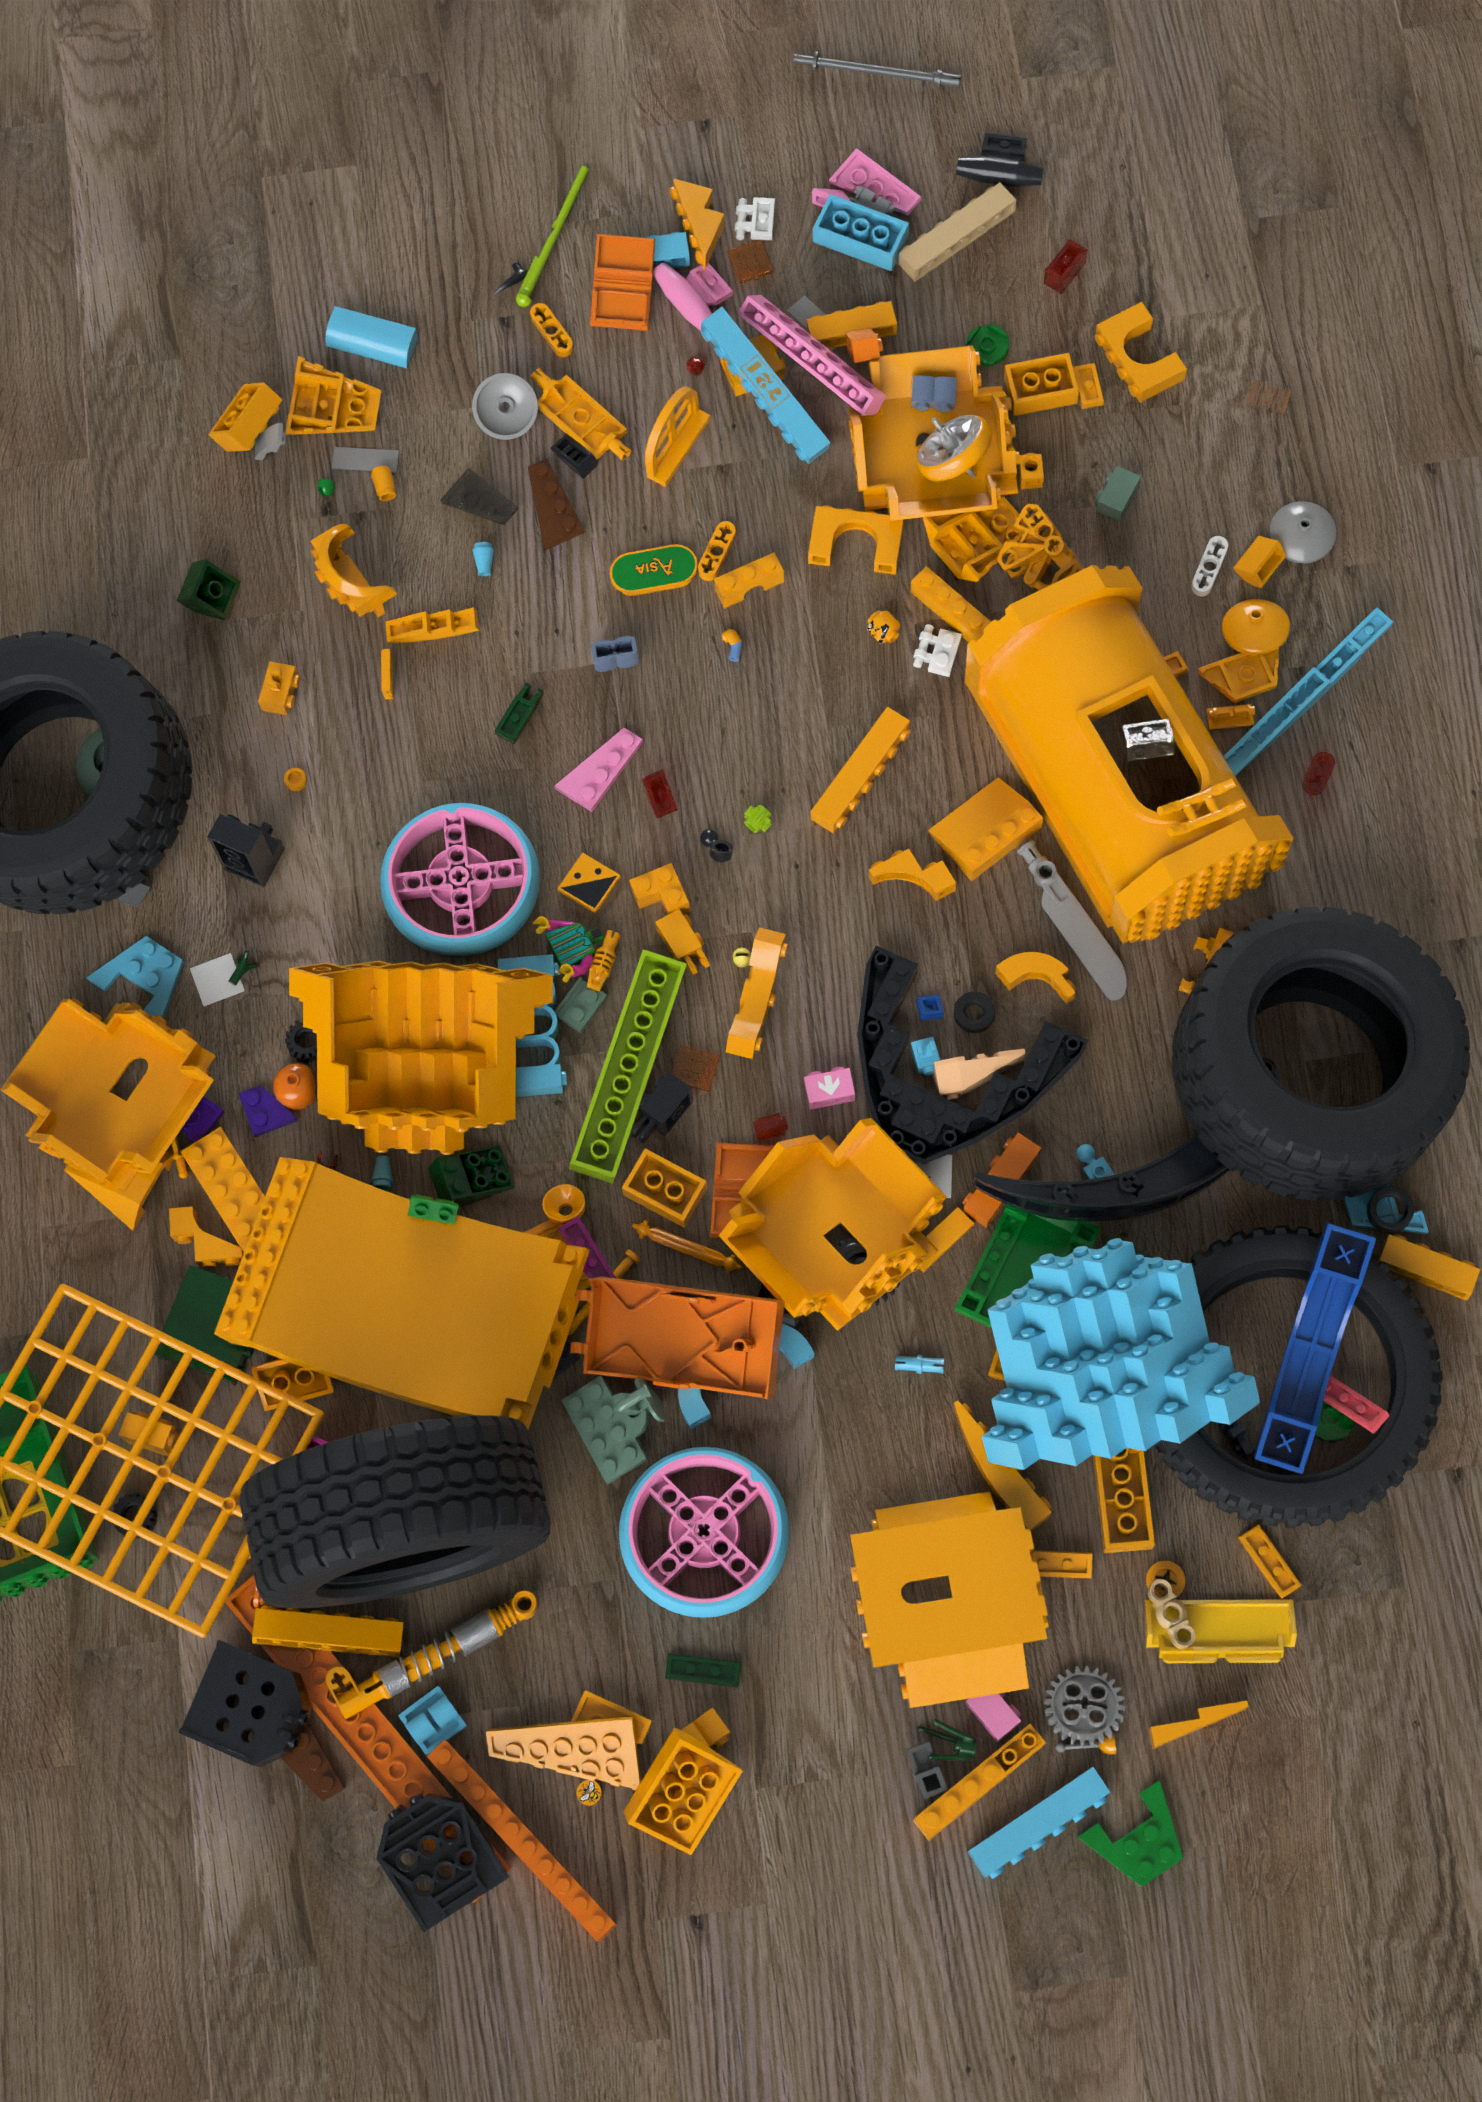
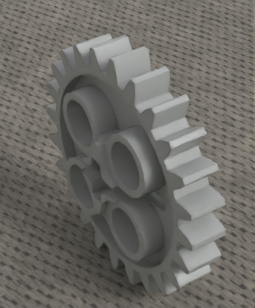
M1076 1666L1074 1674L1066 1669V1677L1064 1678L1058 1674V1683L1052 1681L1050 1685L1052 1690L1046 1691V1696L1050 1698L1044 1700V1706L1049 1707L1045 1709V1716H1051L1048 1719V1725L1056 1724L1054 1733L1062 1731V1740L1068 1736L1071 1737V1745L1075 1743L1076 1739L1080 1740L1081 1747L1088 1740L1090 1745L1094 1746L1095 1739H1098L1103 1744L1104 1735L1112 1738L1113 1733L1111 1729L1118 1731L1119 1725L1117 1722L1123 1723L1124 1716L1121 1714L1125 1713V1706L1121 1704L1124 1703L1125 1698L1118 1696L1121 1694V1687L1114 1688L1115 1679L1107 1681V1672L1099 1676V1668L1090 1673L1088 1666L1085 1667L1084 1672H1081L1079 1667ZM1069 1690H1076L1079 1692V1695L1071 1697L1067 1692ZM1094 1692H1101L1104 1697L1095 1699L1092 1697V1694ZM1083 1703L1087 1704V1709H1082ZM1069 1713H1073L1078 1718L1074 1721H1070L1066 1719L1065 1716ZM1097 1715L1103 1720L1100 1723H1095L1090 1718Z

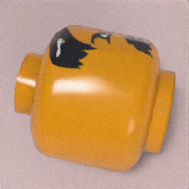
M878 610L869 617L867 630L878 643H892L899 637L900 623L889 611Z

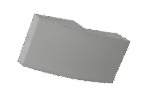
M283 423L274 424L259 434L255 442L254 459L263 461L267 453H277L279 447L284 445L286 433L283 432Z

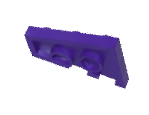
M203 1096L183 1125L182 1130L193 1144L208 1135L225 1112Z

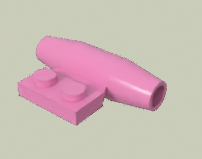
M665 262L659 264L653 271V275L665 296L683 317L699 331H701V322L712 314L708 306H716L733 295V290L709 263L706 270L702 268V265L691 270L686 279Z

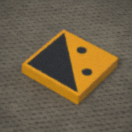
M582 852L557 890L596 914L621 879V875Z

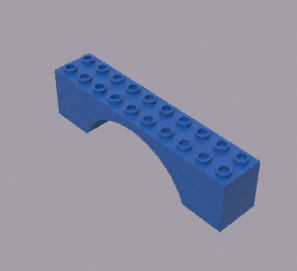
M1325 1222L1253 1453L1255 1459L1303 1474L1318 1426L1320 1411L1336 1354L1355 1299L1362 1286L1376 1238Z

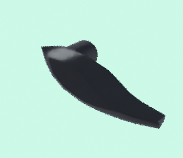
M515 262L512 265L515 273L494 292L495 295L522 281L528 271L523 270L519 262Z

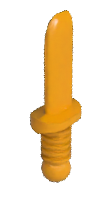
M175 1137L171 1143L174 1152L172 1160H176L179 1177L185 1179L188 1176L186 1163L180 1152L177 1137Z

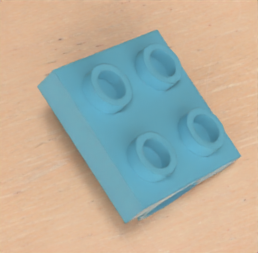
M439 1686L398 1715L426 1756L444 1739L449 1741L468 1727Z

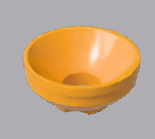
M569 1184L558 1185L550 1189L544 1196L542 1203L543 1211L547 1218L559 1225H564L577 1216L580 1218L586 1206L582 1191ZM569 1206L573 1209L569 1215L564 1216L559 1213L563 1207Z

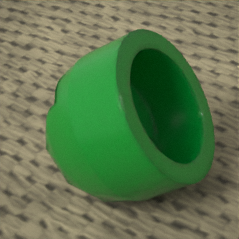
M319 479L317 486L319 494L331 496L335 490L336 483L328 479Z

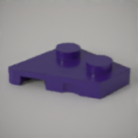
M261 1085L239 1093L255 1137L297 1122L296 1117Z

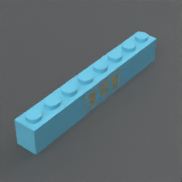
M721 307L703 320L700 331L703 338L707 342L711 341L715 346L714 351L720 359L724 358L727 361V367L734 376L738 375L742 380L741 385L745 391L751 392L754 395L757 406L761 410H766L769 414L768 419L773 426H778L781 429L784 440L788 444L792 443L796 448L795 453L802 461L805 460L810 464L826 452L831 442L725 309Z

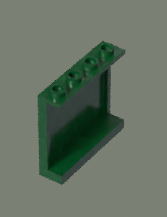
M189 1265L162 1332L245 1372L246 1368L244 1365L246 1360L252 1357L255 1348L231 1344L214 1334L233 1280ZM160 1342L154 1353L159 1359L165 1361L168 1359L176 1363L180 1362L184 1354ZM192 1358L188 1365L190 1368L212 1376L216 1370ZM224 1374L222 1378L234 1386L238 1382L237 1379L227 1374Z

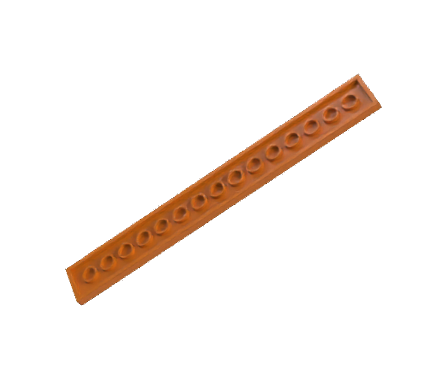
M254 1575L228 1596L225 1601L251 1634H253L256 1608H259L254 1607L253 1604L256 1589ZM280 1607L279 1610L286 1611L287 1608ZM260 1644L276 1664L301 1674L313 1710L395 1809L400 1804L408 1807L411 1805L409 1802L410 1798L420 1793L423 1796L432 1793L453 1798L375 1704L345 1720L326 1683V1675L329 1670L334 1667L345 1668L331 1651ZM339 1676L335 1678L336 1683L341 1689L339 1693L335 1694L336 1697L353 1688V1685L345 1688L343 1679ZM352 1677V1679H353L355 1685H358V1683H357V1682L354 1680V1678ZM448 1825L444 1828V1833L448 1837H455L458 1834V1830L454 1825ZM425 1839L423 1841L430 1851L436 1849V1842L434 1840ZM490 1843L504 1868L509 1873L512 1868ZM464 1851L460 1854V1859L464 1863H471L474 1860V1856L471 1852ZM442 1865L446 1869V1871L451 1875V1867L448 1865ZM481 1895L480 1897H478L477 1899H475V1900L472 1901V1902L475 1903V1902H476L478 1899H480L483 1895Z

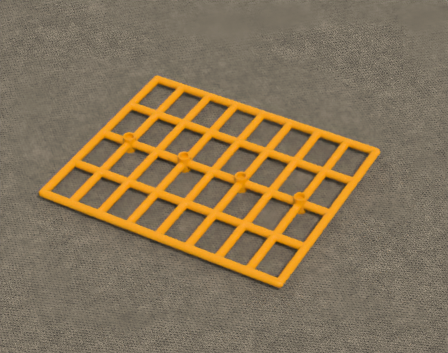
M60 1284L0 1389V1408L4 1401H7L28 1412L3 1457L0 1456V1481L6 1471H9L30 1482L5 1528L0 1526V1537L204 1638L208 1635L250 1556L248 1542L246 1541L231 1571L207 1559L229 1516L235 1514L242 1518L241 1508L236 1503L240 1497L243 1484L249 1480L260 1459L270 1464L283 1460L265 1449L289 1405L312 1416L293 1455L307 1449L324 1417V1412L66 1284ZM67 1295L88 1307L64 1350L40 1338L63 1297ZM96 1311H99L120 1323L96 1366L72 1354ZM132 1327L152 1337L128 1382L104 1370L127 1328ZM160 1342L184 1354L159 1398L137 1387V1384ZM36 1347L58 1358L35 1401L29 1402L10 1391ZM192 1358L216 1370L191 1414L169 1403V1400ZM68 1363L90 1374L68 1416L64 1419L43 1409V1405ZM224 1374H227L248 1386L225 1429H222L201 1419V1416ZM100 1379L123 1391L100 1432L94 1434L74 1423ZM256 1390H259L280 1400V1403L257 1445H254L233 1433ZM133 1395L155 1407L131 1451H128L108 1441L107 1438L130 1396ZM165 1411L187 1423L165 1464L158 1466L140 1457L139 1454L161 1414ZM41 1418L59 1427L60 1430L36 1473L13 1463L12 1460L35 1419ZM195 1427L218 1437L219 1440L198 1479L193 1483L171 1471ZM70 1432L92 1443V1447L69 1488L66 1489L44 1477ZM230 1443L252 1455L229 1497L223 1498L205 1489L204 1486L225 1447ZM106 1450L125 1461L101 1505H98L78 1495L77 1492L99 1452ZM133 1465H136L156 1475L157 1478L132 1522L109 1509ZM170 1482L190 1493L167 1536L164 1538L142 1527V1524L164 1484ZM41 1487L63 1499L38 1544L14 1533L37 1489ZM198 1497L221 1507L222 1510L199 1553L196 1554L174 1543ZM73 1503L95 1514L73 1556L68 1560L46 1548L69 1506ZM105 1519L128 1531L102 1577L80 1566L79 1563ZM136 1535L160 1546V1549L136 1593L112 1582V1579ZM170 1551L193 1564L169 1609H166L144 1597ZM201 1568H204L226 1580L200 1626L177 1613Z

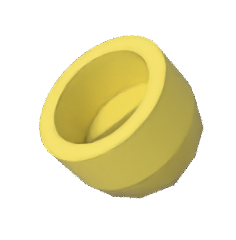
M743 947L736 949L733 953L734 964L738 967L749 965L751 958L749 950ZM737 954H747L748 956H736V955H737Z

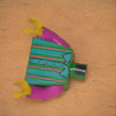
M543 916L538 917L533 922V924L540 925L535 931L537 934H541L544 930L547 931L545 933L546 940L560 965L557 974L564 973L565 975L562 980L567 982L570 977L586 974L595 955L593 944L604 940L599 928L597 927L589 932H585L581 923L547 920Z

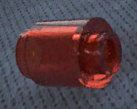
M780 1112L760 1117L758 1121L753 1122L757 1140L763 1139L765 1141L784 1136L785 1130L789 1129L786 1116L781 1117Z

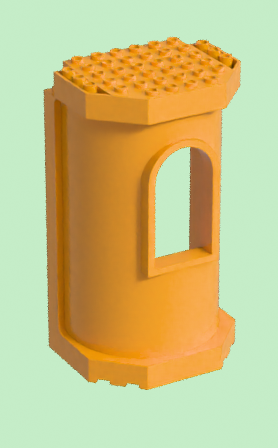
M1091 565L1010 604L1005 609V616L1000 620H993L983 630L985 634L980 639L971 640L967 645L965 683L1106 927L1110 928L1113 926L1121 942L1124 944L1128 941L1130 943L1135 942L1138 939L1141 941L1147 938L1148 940H1153L1161 934L1160 932L1166 929L1173 930L1186 919L1193 920L1200 916L1202 911L1206 909L1213 910L1220 906L1222 901L1228 898L1233 900L1248 888L1249 890L1256 889L1262 884L1265 873L1271 870L1276 872L1284 867L1294 838L1280 815L1259 816L1138 616L1143 588L1131 568L1125 566L1121 570L1116 566H1106L1100 569L1097 565ZM1148 695L1196 775L1199 783V792L1233 778L1237 786L1214 797V800L1220 809L1243 798L1247 807L1229 817L1211 822L1186 834L1170 837L1167 833L1169 827L1188 821L1184 810L1160 816L1157 812L1142 805L1126 782L1093 726L1092 721ZM1205 801L1192 805L1198 818L1210 813Z

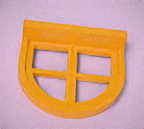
M688 386L678 389L662 409L651 431L645 451L647 478L664 487L668 485L711 420L708 413L699 409L697 392ZM685 400L674 416L675 408ZM687 408L688 412L676 428L675 424ZM668 436V442L666 443L658 457H656L657 451L659 450V448Z

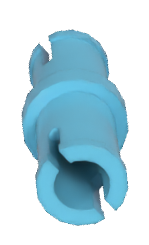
M918 1354V1357L896 1355L895 1361L905 1362V1364L895 1363V1370L917 1371V1374H922V1372L944 1373V1367L934 1366V1364L944 1365V1358H928Z

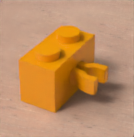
M269 662L258 700L262 711L288 716L289 709L294 706L295 688H299L301 676L298 674L296 666Z

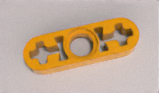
M543 303L533 305L530 310L531 320L555 354L559 357L571 355L573 352L572 339L548 306ZM538 312H540L541 314L544 313V318L546 320L544 323L541 316L537 315ZM554 326L558 330L555 334H548L546 329ZM559 338L563 345H567V348L564 349L563 347H560L558 341Z
M724 521L717 525L698 564V574L702 580L712 581L717 577L736 538V529L731 522ZM728 529L730 530V534H726L723 542L721 541L723 537L722 532H725ZM714 547H721L723 553L715 556L711 553V550ZM711 560L712 571L709 570L708 573H705L704 568L707 569Z

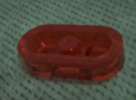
M1319 752L1313 757L1303 780V789L1306 793L1319 795L1324 791L1335 766V759L1330 753ZM1319 764H1325L1326 768H1321ZM1314 782L1318 787H1312L1310 783Z

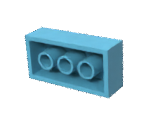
M829 194L813 227L814 243L889 271L893 270L899 258V253L909 237L908 222Z

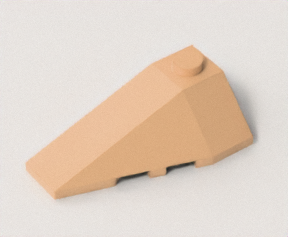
M1025 1049L1001 1051L989 1058L985 1054H977L971 1060H965L964 1056L934 1062L933 1079L937 1095L951 1102L958 1101L960 1097L990 1081L994 1072L1002 1074L1024 1061Z

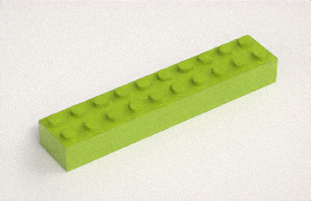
M644 949L642 950L570 1162L569 1170L611 1184L614 1183L686 969V963Z

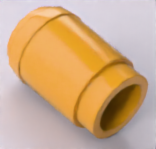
M386 465L373 468L371 478L379 500L389 501L396 497V487L391 469Z

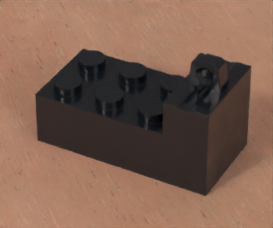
M219 814L207 836L225 871L262 887H265L285 849L282 846L281 840L271 836L273 832L271 824L263 822L260 828L252 823L246 825L240 819L230 814L228 816Z

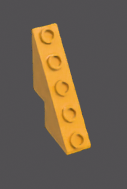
M674 179L673 187L669 188L671 199L676 201L677 214L683 218L682 224L684 231L689 233L690 246L696 250V261L706 270L724 229V213L710 210L713 189Z

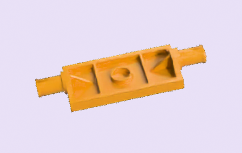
M540 368L536 369L538 374L535 372L531 374V380L543 389L542 396L537 400L538 409L563 432L593 454L596 460L609 449L621 461L626 459L624 455L628 458L631 450L620 441L627 434V428L569 376L565 375L561 380L551 379Z

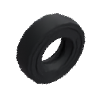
M972 991L965 993L957 1000L954 1006V1018L957 1025L969 1033L985 1031L995 1019L993 1001L981 992ZM973 1004L979 1005L983 1009V1016L978 1020L969 1019L965 1013L968 1006Z

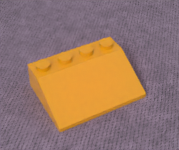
M998 777L930 828L928 833L972 882L1040 830L1043 817L1028 800Z
M674 1727L623 1812L628 1824L692 1855L743 1770L698 1739Z

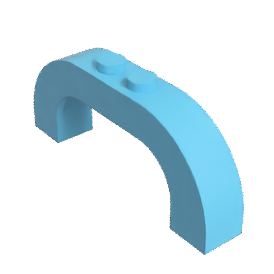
M782 1323L780 1351L785 1354L793 1369L813 1359L814 1351L802 1334ZM678 1389L681 1412L690 1430L711 1418V1413L701 1397V1389Z

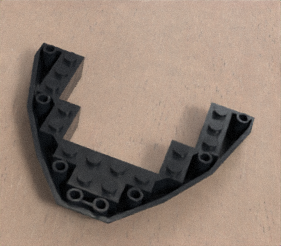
M875 946L866 964L857 1032L864 1090L873 1120L909 1158L926 1164L968 1147L1025 1114L1080 1059L1087 1047L1088 1039L1045 1021L1017 1081L994 1072L976 1112L902 1080L893 1074L909 1043L910 1033L896 1028L892 1024L917 975L918 964Z

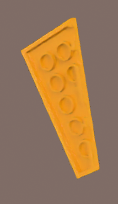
M633 1716L493 1728L486 1731L488 1753L491 1757L516 1763H528L542 1769L545 1767L592 1781L600 1780L618 1787L621 1785L633 1788L632 1790L635 1791L641 1783Z

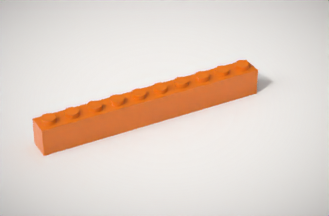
M444 1739L427 1756L598 1943L617 1926L609 1915L447 1740Z

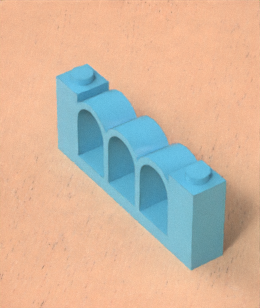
M553 954L498 959V969L501 970L527 968L553 975V1003L543 1004V1008H534V1016H546L552 1020L551 1028L544 1034L529 1035L523 1039H516V1048L546 1046L554 1051V1057L548 1064L542 1066L516 1068V1097L564 1093L563 1085H567V1073L562 1071L560 1065L561 1055L558 1044L555 1042L559 1033V1024L556 1013L552 1010L557 1002L554 984H556V976L560 975L557 974L560 969L559 962H555Z

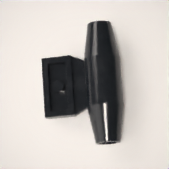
M985 133L982 156L959 157L956 175L982 183H1001L1005 186H1041L1044 168L1022 162L1024 160L1027 138Z

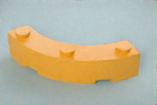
M760 927L757 931L749 966L753 967H751L749 976L744 983L739 1003L740 1010L735 1015L728 1034L726 1053L753 1059L755 1051H760L763 1042L761 1034L769 1007H774L777 994L773 992L781 957L786 956L788 944L784 943L786 937L784 933Z

